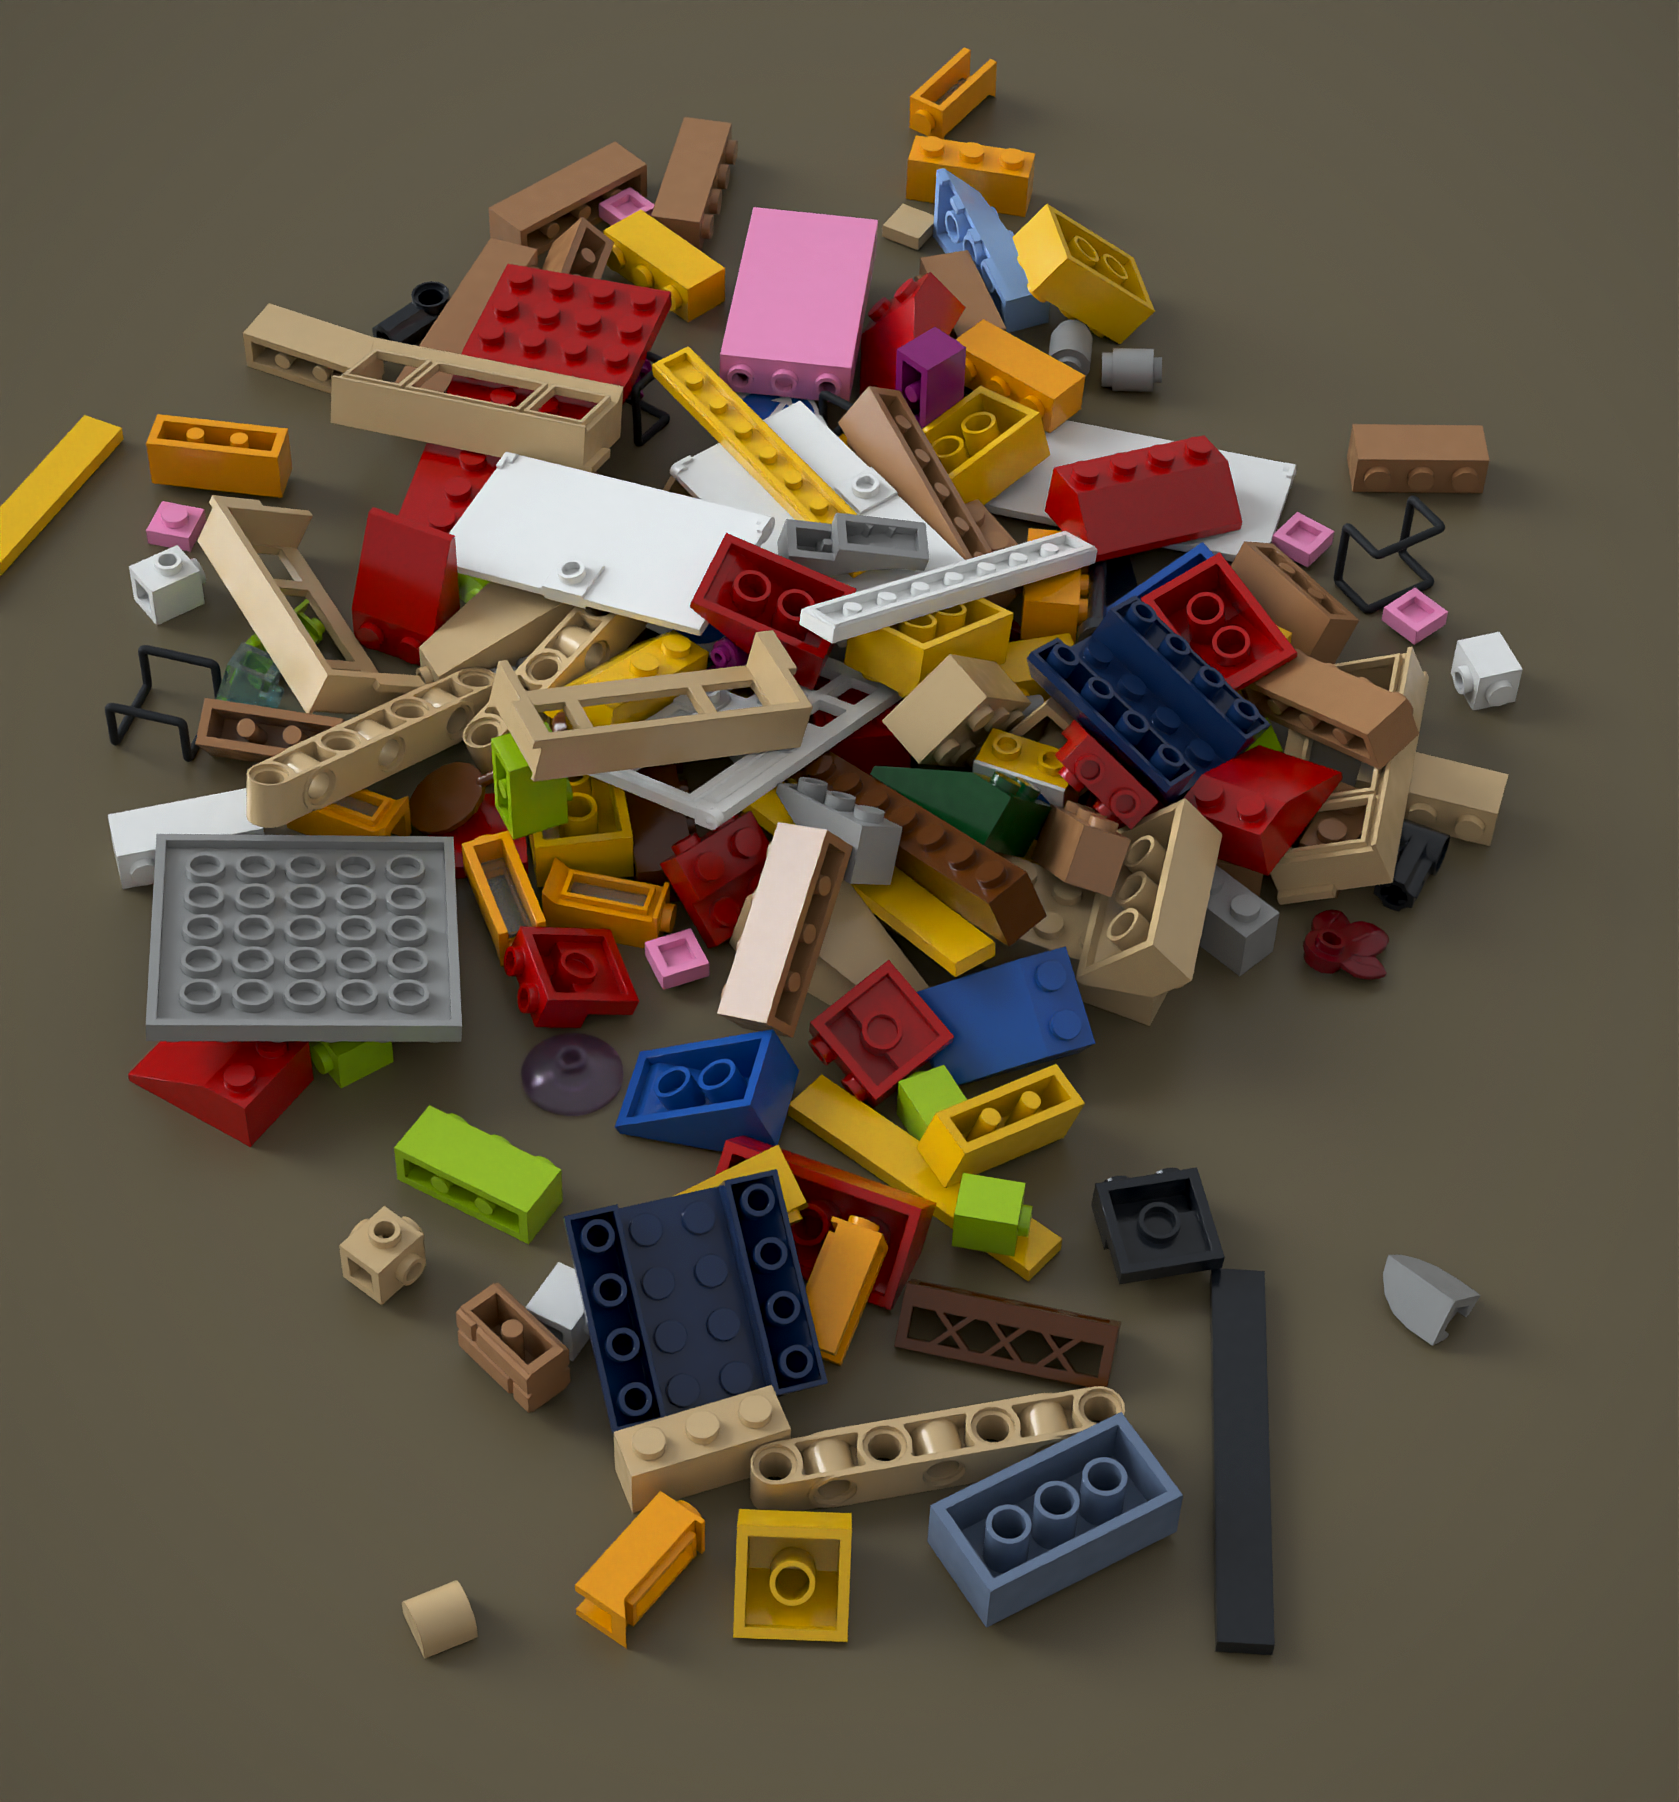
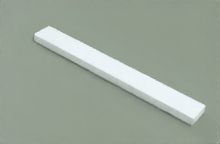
M1062 531L801 609L799 624L833 644L1095 564L1098 549L1071 533Z

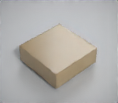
M902 204L883 224L882 237L919 250L933 234L934 215Z

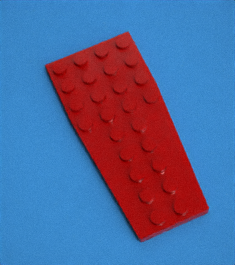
M507 264L461 355L623 386V405L647 359V352L651 350L672 306L671 292ZM453 374L446 393L517 407L534 390ZM554 395L537 411L581 420L598 403ZM426 443L398 516L450 533L496 470V464L501 457Z

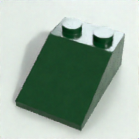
M874 766L870 773L891 789L990 850L1024 858L1053 808L1038 798L1041 790L1020 777H1015L1013 780L997 771L990 777L974 772Z

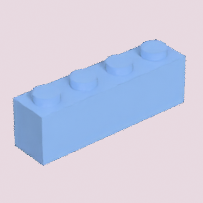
M945 168L938 169L936 171L934 239L945 254L969 251L1007 328L1006 332L1011 333L1048 323L1051 303L1048 301L1042 303L1029 292L1025 271L1017 261L1018 252L1012 238L1014 233L1006 229L999 219L996 209L993 206H989L979 191Z

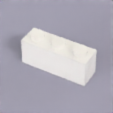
M246 788L108 814L112 843L123 889L154 883L156 834L264 835L263 827L253 825L247 820Z

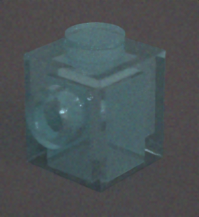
M242 642L226 666L216 699L277 709L285 688L278 686L281 673L268 652Z

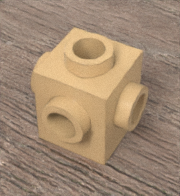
M383 1206L370 1219L360 1221L354 1227L350 1236L339 1245L343 1277L383 1305L404 1285H411L422 1274L426 1266L423 1231L411 1218L406 1216L401 1218L389 1208Z

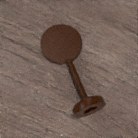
M563 710L558 712L552 719V732L574 729ZM455 762L443 765L428 774L417 785L409 800L410 822L413 827L424 835L438 836L450 833L464 825L478 811L485 797L486 786L494 783L493 770L482 774L471 763Z

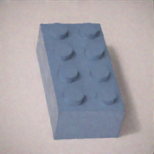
M1120 1412L930 1505L927 1542L987 1628L1177 1532L1183 1494L1123 1413Z

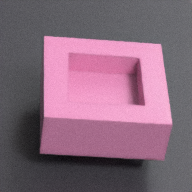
M629 187L599 203V217L612 226L640 209L651 216L654 204Z
M162 501L146 529L148 544L169 548L178 545L181 550L191 552L206 523L205 510Z
M1296 512L1273 534L1272 543L1290 559L1308 568L1332 545L1334 531Z
M1413 588L1385 606L1381 620L1415 645L1446 625L1448 611L1417 588Z
M691 928L645 942V956L663 990L709 976V961Z

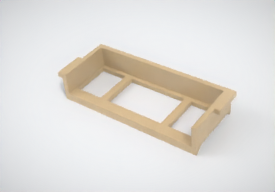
M375 337L369 354L341 376H332L331 423L496 457H502L505 452H511L595 473L610 458L611 449L609 448L620 438L623 386ZM383 361L418 367L399 384L382 380ZM439 371L534 390V392L517 407L419 387ZM554 395L598 403L581 420L537 411Z
M212 495L209 501L212 510L197 541L306 713L313 714L315 711L360 715L425 685L420 676L379 673L298 550V546L313 517L309 510L263 506L260 500ZM257 553L278 555L294 581L273 579ZM284 595L305 597L310 601V606L323 623L346 661L324 658Z
M773 630L756 632L747 664L744 666L525 691L508 660L498 661L488 707L497 708L533 772L531 778L533 782L801 747L813 708L793 677L796 673V665ZM751 687L762 706L717 712L706 692ZM687 695L698 714L593 727L582 707ZM563 709L574 729L549 732L538 712Z
M1408 647L1407 653L1403 654L1398 653L1334 664L1346 673L1358 678L1364 677L1374 685L1390 692L1403 694L1413 706V717L1418 731H1420L1429 677L1426 671H1422L1413 647ZM1289 729L1284 753L1309 761L1313 739ZM1419 735L1381 770L1374 767L1370 788L1336 792L1328 797L1318 812L1367 805L1361 839L1292 849L1290 847L1270 873L1278 890L1277 900L1280 905L1335 898L1337 890L1393 883Z

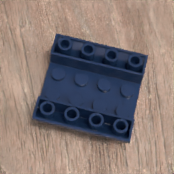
M1136 595L1111 608L1094 633L1088 638L1070 647L1057 637L1035 649L1027 657L1031 677L1165 807L1182 800L1202 774L1244 753L1271 725L1259 713L1253 703L1244 699L1225 681L1223 675L1218 670L1210 667L1191 649L1189 643L1183 637L1174 633L1156 615L1154 609L1142 602Z
M777 1169L725 1180L718 1187L618 1208V1204L563 1217L612 1434L621 1429L769 1385L773 1386L777 1397L828 1383Z

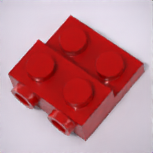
M1074 719L1061 733L1068 741L1055 754L1056 758L1064 765L1058 774L1078 793L1086 786L1099 799L1093 807L1100 814L1107 816L1106 819L1116 823L1121 820L1132 830L1159 801Z
M751 810L739 815L736 814L701 838H699L697 832L684 837L671 846L674 855L660 863L708 949L716 947L732 937L746 897L751 895L757 888L767 858L766 853L769 841Z
M520 926L512 945L505 951V973L509 977H516L520 986L517 996L519 1010L521 1013H530L535 1027L581 1028L587 1014L633 1015L639 1003L638 996L610 929Z
M887 960L810 1022L809 1032L813 1038L808 1041V1044L824 1065L827 1066L834 1061L846 1076L840 1082L847 1092L856 1097L858 1101L863 1102L867 1100L875 1108L898 1090L899 1081L909 1077L953 1042L954 1035L891 961Z

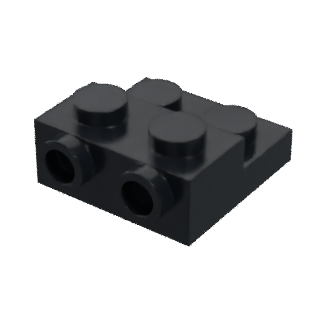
M1197 1167L1183 1170L1165 1168L1151 1175L1132 1178L1114 1176L1104 1182L1095 1183L1091 1206L1104 1250H1110L1119 1285L1222 1268L1225 1256Z

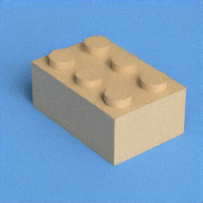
M949 654L882 722L919 764L966 767L968 765L973 767V762L992 728L1009 732L1024 720L1025 716L1022 712L1031 702L996 662Z

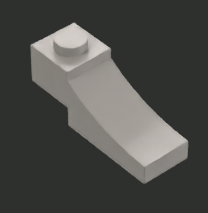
M836 512L831 524L786 519L777 541L779 556L828 577L881 569L924 571L929 561L926 523Z

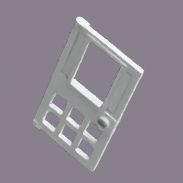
M828 657L820 676L832 681L819 690H810L804 686H799L813 706L811 715L821 710L837 717L823 727L808 723L801 747L747 754L690 794L636 772L641 768L590 774L589 776L694 818L695 824L715 830L775 788L778 783H782L903 698L898 695L897 691L880 682L867 680L862 676V673L844 665L841 661ZM850 688L870 694L855 705L837 699L838 696ZM733 689L706 692L717 712L762 706L755 693L748 698H744L731 693L730 691ZM679 695L671 704L646 720L695 715L698 713L687 695Z

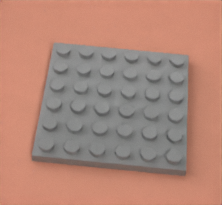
M156 834L146 1008V1041L461 1042L462 1013L454 837Z

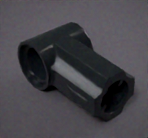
M433 281L417 285L411 294L412 302L373 327V337L415 345L424 339L450 300L449 289L444 284Z
M1404 819L1393 883L1375 885L1373 894L1380 898L1383 906L1398 912L1403 908L1413 907L1429 875L1435 876L1439 871L1449 846L1450 835Z

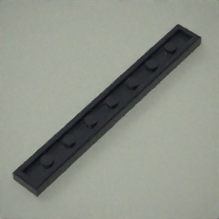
M1219 1268L1211 1270L1215 1652L1273 1655L1275 1638L1265 1271Z

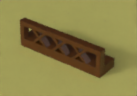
M911 1279L906 1283L894 1347L1086 1387L1104 1386L1108 1388L1121 1321ZM914 1307L936 1311L948 1330L932 1341L908 1337ZM946 1313L966 1318L954 1325ZM974 1319L986 1321L1001 1341L984 1352L971 1350L958 1330ZM999 1324L1019 1329L1007 1336ZM1027 1330L1040 1332L1054 1352L1037 1363L1024 1361L1011 1341ZM952 1335L959 1347L940 1342ZM1052 1335L1072 1340L1059 1347ZM1081 1341L1104 1346L1098 1376L1077 1372L1064 1352ZM1005 1346L1012 1358L993 1353ZM1058 1357L1065 1369L1046 1364Z

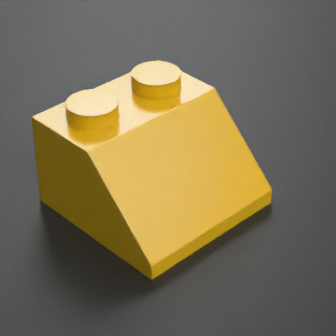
M739 1509L736 1540L733 1638L848 1642L852 1513Z

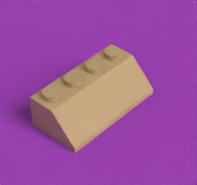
M1186 798L1143 817L1132 830L1127 825L1117 829V832L1131 841L1112 896L1109 897L1097 892L1095 893L1076 974V980L1082 985L1153 998L1172 989L1181 988L1192 981L1222 833Z

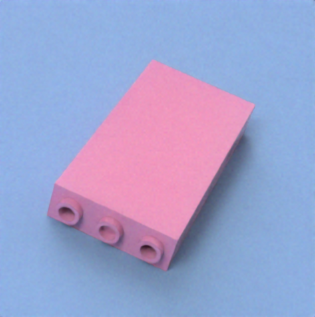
M753 207L720 352L719 377L734 392L819 401L820 392L829 391L848 402L850 401L876 257L878 220Z

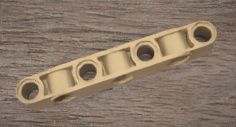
M575 606L514 672L525 691L563 687L626 650L646 628L648 622L591 607L584 609ZM489 702L467 724L462 736L477 769L482 774L493 770L491 738L510 733L497 708L488 707ZM538 712L542 721L547 722L552 730V718L543 712Z
M478 667L462 669L434 683L423 685L253 765L247 771V820L253 825L265 828L285 825L458 744L463 740V731L467 724L489 702L495 673Z
M1094 1386L1059 1393H1039L824 1430L809 1436L769 1442L756 1449L751 1457L750 1499L758 1510L804 1511L815 1508H834L977 1483L1097 1424L1092 1421H1103L1120 1412L1125 1416V1403L1121 1396L1113 1389L1104 1386ZM986 1439H993V1440H996V1441H999V1442H988V1441H985V1440H986ZM888 1458L890 1459V1461H880L877 1459ZM769 1477H780V1478H783V1479H781V1480H770V1479H767V1478H769Z

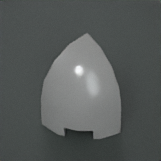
M1388 1255L1383 1271L1384 1294L1393 1314L1406 1328L1432 1346L1449 1336L1445 1329L1458 1312L1467 1317L1481 1296L1456 1277L1425 1261L1405 1255Z

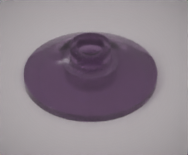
M582 1033L559 1034L543 1040L528 1053L522 1065V1085L530 1100L545 1111L563 1116L585 1115L603 1108L616 1097L623 1082V1065L614 1048L600 1038Z

